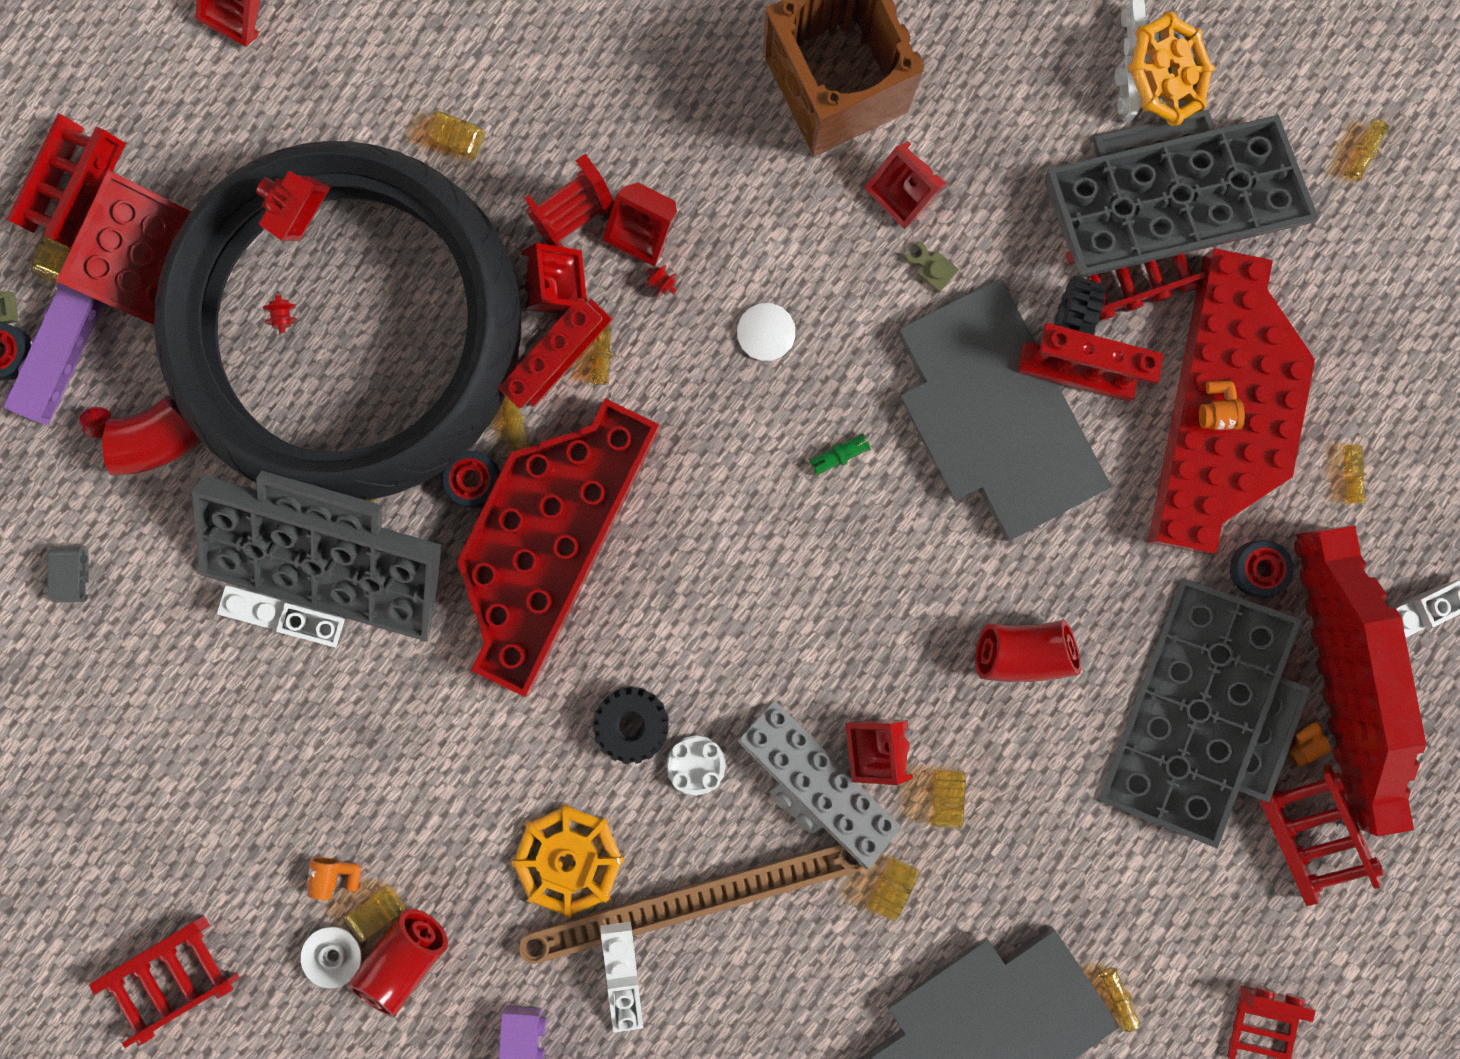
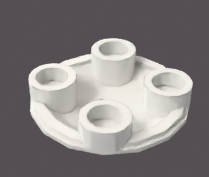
M759 303L750 307L741 316L737 326V340L741 348L750 357L760 361H775L784 356L792 347L795 339V324L791 315L781 306L773 303Z
M697 735L685 737L677 742L669 752L666 763L668 778L674 787L685 794L695 796L709 793L711 790L718 788L720 781L724 777L726 767L724 754L719 746L709 738Z

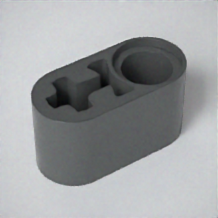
M84 545L52 546L48 553V595L53 603L86 602L88 599L86 583H89V551Z

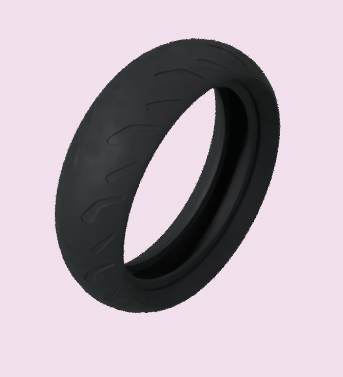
M321 141L282 148L249 162L220 181L201 199L175 235L165 257L155 298L154 330L156 350L169 393L184 420L214 455L230 468L257 483L256 478L260 472L265 471L365 501L394 495L420 485L448 468L476 443L491 424L505 399V395L499 390V386L516 368L521 342V307L514 270L505 246L494 226L480 207L460 187L424 162L399 151L352 141ZM288 171H291L300 176L313 177L331 187L323 202L339 199H360L379 202L409 213L425 223L443 239L457 263L464 284L468 310L467 333L459 365L451 382L433 407L413 425L390 439L371 446L346 451H316L296 447L275 436L258 423L245 409L228 381L222 364L218 342L220 303L233 267L251 242L265 230L259 225L265 211H267L261 206L265 199L256 194L258 185L265 177L275 182L277 178L284 179Z

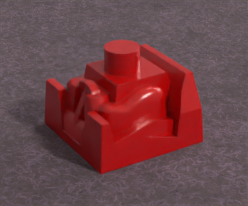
M196 0L195 19L247 47L260 33L255 29L260 0Z
M909 141L895 147L864 187L904 229L927 209L948 184L939 175H933L932 169L908 149L911 145Z
M288 171L284 179L277 178L275 182L265 177L256 190V194L265 199L261 206L267 210L259 225L281 241H300L331 187L313 177L300 176L291 171Z
M639 182L625 186L616 195L603 241L655 267L664 252L663 248L668 231L677 213L676 201Z
M534 243L521 251V255L528 256L525 290L529 295L525 305L526 310L563 313L578 298H582L587 302L582 250Z
M874 719L845 723L853 783L899 785L913 779V774H905L907 769V753L910 747L908 740L905 738L908 720Z

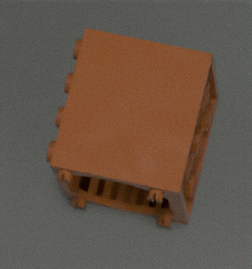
M781 0L766 7L763 55L813 157L908 113L923 73L924 63L920 54L917 51L913 52L909 44L910 35L908 29L904 24L900 25L895 15L897 10L893 0ZM855 17L862 31L860 42L861 44L867 42L885 79L869 89L854 93L830 91L826 89L824 84L818 86L800 47L804 45V40L807 39L809 41L817 34H824V31L827 29L829 32L836 31L838 24L842 31L849 32L851 20Z

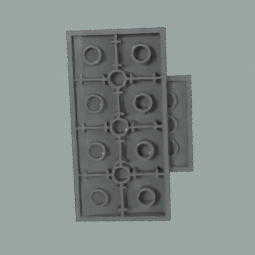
M1204 110L1187 117L1179 126H1170L1167 120H1161L1094 136L1093 143L1097 158L1050 168L1047 170L1044 180L1059 225L1081 278L1317 222L1319 219L1279 115L1215 129L1209 110Z
M1002 278L898 330L897 334L923 382L918 387L900 395L901 402L953 501L955 502L979 489L1006 541H1011L1112 487L1058 384L1017 373L1023 344L1025 342L1036 343Z
M261 471L256 478L257 491L203 475L192 490L200 575L427 642L434 611L441 545L382 528V505L265 471Z
M1182 578L1099 801L1218 849L1239 791L1268 803L1270 802L1311 688L1281 677L1302 619Z
M1049 926L1003 959L1000 958L990 941L985 937L888 1004L887 1007L902 1029L859 1059H1075L1120 1028V1026L1054 928Z

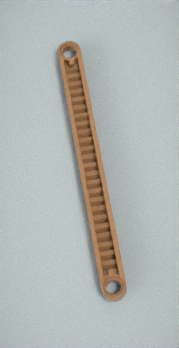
M838 842L532 930L521 940L519 951L521 957L526 962L537 964L601 946V925L631 922L632 935L635 936L855 873L864 869V867L859 862L849 863L845 859L847 850ZM531 939L540 940L544 948L542 953L538 955L531 954L527 949L528 941Z

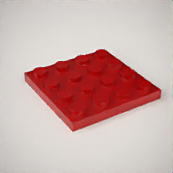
M106 170L55 281L154 325L155 298L165 257L175 235L191 211L110 170Z

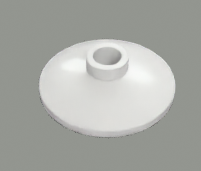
M325 927L317 930L306 940L301 951V965L305 975L311 982L323 988H338L349 983L362 962V951L359 942L349 931L340 927ZM330 950H336L339 953L338 960L330 958Z

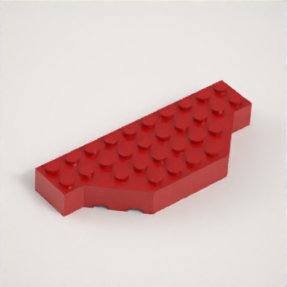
M1217 248L1212 249L1203 256L1200 273L1205 272L1207 277L1198 282L1200 287L1196 291L1148 543L1202 554H1216L1222 524L1293 477L1315 358L1268 291L1273 260ZM1232 381L1235 384L1237 399L1242 401L1245 412L1242 429L1211 430L1210 428H1201L1199 422L1201 404H1209L1211 401H1225L1223 393L1207 394L1206 382Z
M605 398L592 425L510 453L457 560L484 641L470 671L523 697L531 694L661 429L658 423Z
M1355 525L1296 534L1297 540L1294 542V550L1302 562L1303 569L1300 570V581L1307 588L1309 599H1306L1305 607L1308 615L1312 616L1314 628L1311 629V638L1319 650L1320 658H1317L1316 664L1318 672L1324 677L1325 687L1322 689V696L1324 702L1330 708L1331 717L1328 718V727L1336 739L1337 746L1334 747L1333 753L1336 762L1341 765L1342 778L1346 786V790H1343V793L1347 796V802L1360 830L1378 837L1414 830L1408 800L1411 791L1407 785L1409 781H1414L1420 766L1416 757L1417 754L1424 753L1426 740L1402 617L1396 608L1390 609L1383 599H1386L1387 594L1376 577L1370 578L1364 571L1367 563L1361 556Z

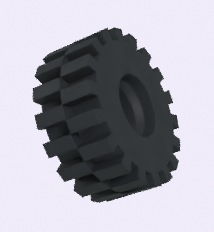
M1073 276L1062 295V301L1059 303L1054 325L1094 335L1096 325L1100 319L1099 315L1103 309L1105 285Z
M626 687L614 691L600 703L594 714V724L592 727L596 736L594 738L596 744L599 743L601 751L611 756L610 759L622 761V764L632 762L638 764L642 763L643 760H649L662 748L669 731V717L664 704L654 693H650L644 688ZM626 714H636L643 722L641 733L635 737H628L620 730V720Z

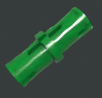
M861 433L840 445L836 443L832 445V449L814 458H810V463L815 468L816 475L819 476L821 473L839 464L844 466L848 464L847 460L871 450L868 441L865 442V435Z

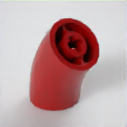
M166 395L157 404L141 413L108 420L103 431L102 451L104 463L110 475H131L165 466L185 456L198 447L202 441L184 420L172 396Z
M1065 619L1033 625L989 623L980 633L975 652V666L980 679L1001 682H1037L1062 679L1081 674L1078 646L1072 629Z
M416 909L405 910L377 943L351 978L347 987L374 1009L395 1018L427 972L447 949L448 939L446 932L440 923L429 914Z

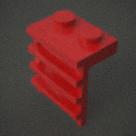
M1241 985V994L1236 1007L1237 1013L1235 1021H1233V1032L1231 1039H1229L1227 1058L1235 1059L1237 1049L1279 1059H1291L1299 1020L1313 1022L1316 1010L1307 1005L1305 998L1291 993H1286L1285 996L1276 994L1275 991L1265 987L1257 986L1255 989ZM1245 1013L1290 1023L1288 1033L1243 1023ZM1241 1031L1286 1041L1284 1051L1239 1041Z

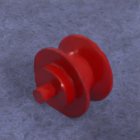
M663 265L661 268L656 267L654 270L649 268L646 271L649 274L646 288H657V297L663 294L666 296L669 292L674 295L677 292L674 288L677 274L674 273L670 276L666 274V265Z
M275 295V300L263 306V310L270 312L271 317L264 321L265 324L272 325L274 329H279L280 334L286 333L285 328H289L291 324L297 322V318L290 316V311L295 309L296 305L289 303L288 300H282L281 295Z
M91 407L84 411L79 417L84 435L90 438H102L106 422L111 419V413L109 410L101 407Z

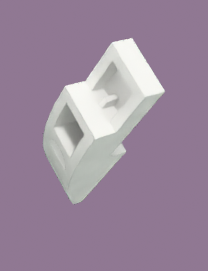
M1130 0L1121 13L1122 27H1127V38L1124 40V54L1126 57L1115 70V84L1120 86L1121 96H1119L1117 101V110L1119 115L1123 114L1124 123L1132 121L1139 112L1142 102L1131 73H1128V65H1131L1137 40L1135 32L1140 25H1147L1144 0ZM1159 32L1154 35L1156 41H1159ZM1149 54L1145 55L1144 62L1148 61Z
M1460 579L1440 585L1389 607L1390 609L1396 608L1401 615L1405 637L1424 628H1433L1460 614Z
M228 584L225 586L217 611L218 615L274 629L279 633L335 648L337 647L345 618Z
M631 922L601 925V940L613 1033L642 1029L643 1021Z

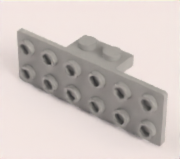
M776 701L772 702L739 738L738 742L778 781L769 790V793L774 797L775 803L780 808L787 810L795 818L797 825L810 834L824 827L865 869L871 868L901 829V826L858 783L852 782L851 776Z

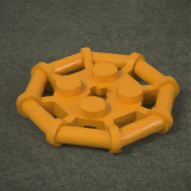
M1166 11L1160 18L1147 25H1140L1136 30L1135 36L1137 40L1131 65H1128V73H1131L1142 101L1140 104L1141 108L1167 120L1170 126H1179L1187 117L1196 112L1204 111L1207 106L1206 96L1211 74L1215 72V67L1211 65L1201 38L1203 34L1199 27L1194 28L1177 18L1175 12ZM1160 31L1161 40L1156 41L1154 35ZM1174 31L1184 36V38H1175ZM1191 47H1192V50H1193V53H1194V56H1195V59H1196V62H1197L1198 66H1196V64H1195V62H1194V59H1193V56H1192V53H1191V50H1190ZM1149 54L1148 61L1144 62L1145 55ZM1169 67H1171V74L1168 72ZM1197 83L1196 90L1194 91L1193 85ZM1159 96L1165 98L1162 100L1165 102V105L1159 102ZM1183 98L1187 104L1179 108L1178 100Z
M563 804L562 808L533 821L528 820L525 823L526 829L515 858L511 859V866L516 869L528 897L526 901L530 905L534 903L563 914L565 918H572V915L598 903H606L610 899L609 894L619 868L624 863V856L620 854L607 825L608 821L605 818L600 819L571 808L570 804ZM570 820L590 827L593 830L588 836L571 830ZM563 821L562 831L548 837L542 832V829ZM597 834H599L608 856L599 857L596 847L592 842ZM536 837L542 844L537 857L529 859L527 857ZM567 854H571L573 856L572 860L576 862V865H570L568 869L562 868L563 862L559 860L560 856L565 857ZM598 865H608L599 886L593 881ZM528 867H536L541 875L542 884L538 888ZM588 887L593 892L572 902V893L581 888ZM549 888L564 894L565 902L545 895L543 892Z

